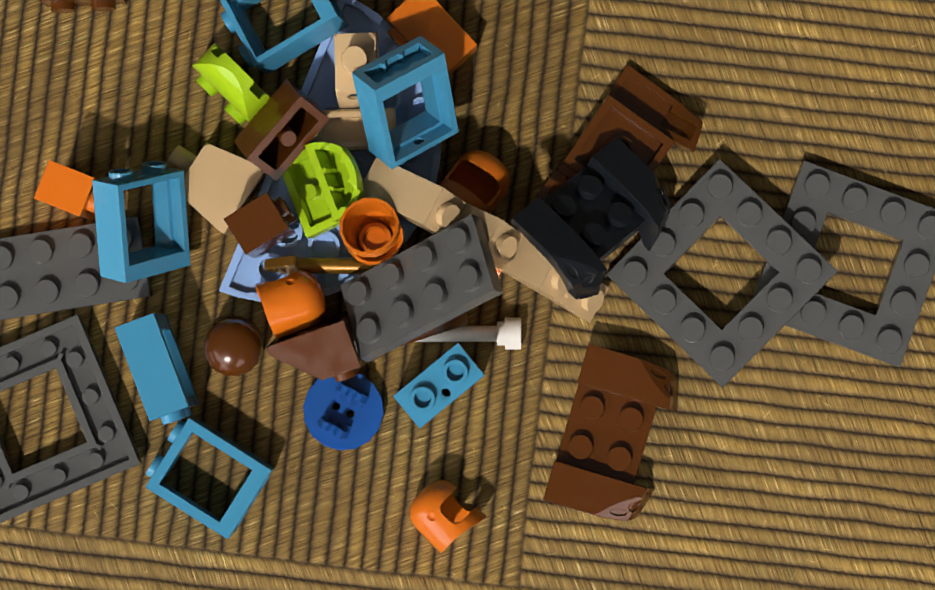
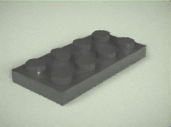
M473 214L340 285L359 358L368 362L503 293L482 220Z
M140 217L126 218L128 253L145 249ZM96 223L0 238V321L152 296L150 277L123 283L100 276Z

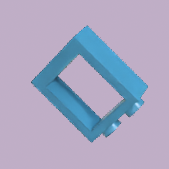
M220 0L225 9L221 13L225 25L232 34L237 32L242 42V45L238 47L242 58L250 68L255 66L267 75L349 26L336 0H311L321 19L266 51L245 12L262 0Z
M422 36L352 72L369 151L390 169L406 163L413 157L459 132L445 53ZM420 82L426 111L389 131L383 101Z
M165 161L144 162L141 164L142 169L135 171L130 168L112 169L108 171V177L92 180L101 277L128 283L191 265L184 170L169 168ZM151 184L156 246L128 253L123 191Z
M152 313L115 327L149 421L161 418L163 425L193 415L190 407L198 405L200 402L167 314Z
M457 343L393 397L420 429L480 380L484 373L462 346ZM448 389L450 390L451 394L449 396H444L442 394V390Z
M195 416L190 417L186 423L180 420L167 439L173 444L166 455L163 457L158 454L149 466L146 475L151 477L145 487L224 538L229 539L237 530L275 470V467ZM193 434L201 437L252 470L222 519L164 483L165 478Z

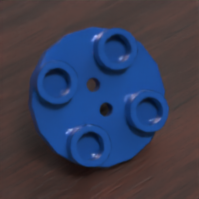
M362 374L341 382H336L334 377L325 380L317 379L308 390L303 405L304 421L311 435L322 445L336 450L356 449L369 442L379 430L384 415L381 394L375 384ZM334 403L340 404L339 410L333 409ZM352 410L354 417L349 418L347 412Z

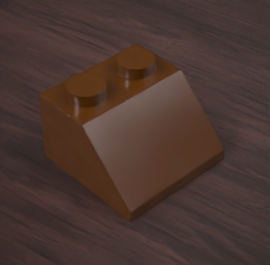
M347 310L323 318L318 325L280 339L275 338L266 347L270 356L320 380L334 377L336 382H341L358 375V369L365 366V360H361L358 355Z

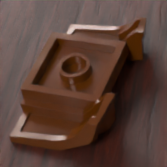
M626 65L605 95V99L536 196L542 200L586 167L590 158L616 137L628 146L654 172L672 145L682 151H695L703 122L697 114L635 69Z
M588 344L577 382L579 384L543 500L599 517L630 521L638 517L654 491L653 488L635 484L657 406L677 412L678 381L675 375L665 368L636 357Z

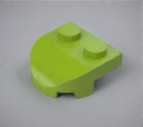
M216 43L192 65L201 74L195 81L211 97L219 92L229 102L224 110L240 125L246 120L250 122L270 99L269 95Z
M313 142L305 145L306 149L300 153L282 174L306 238H314L340 226V219L344 211L353 202L364 198L363 181L357 163L351 152L340 144Z

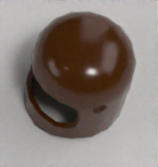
M227 316L218 320L210 328L204 340V354L208 364L216 372L226 376H241L250 372L258 364L263 352V337L259 328L251 320L242 316Z

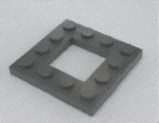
M719 159L670 209L667 223L651 250L648 251L644 247L641 239L606 275L723 388L838 271ZM720 218L778 272L722 330L665 276L678 260Z
M802 161L781 218L814 249L827 214L899 240L900 243L874 314L816 293L785 326L892 366L900 367L935 273V209L810 162ZM766 260L751 300L778 274Z
M75 315L0 347V392L56 369L87 441L82 445L16 472L0 436V523L143 463L81 315Z

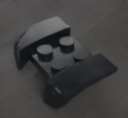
M616 137L590 158L586 167L545 199L537 198L515 215L511 223L548 260L561 277L568 293L577 300L599 294L601 282L607 271L602 261L639 231L644 247L648 251L651 250L667 223L671 203L656 174L628 146Z

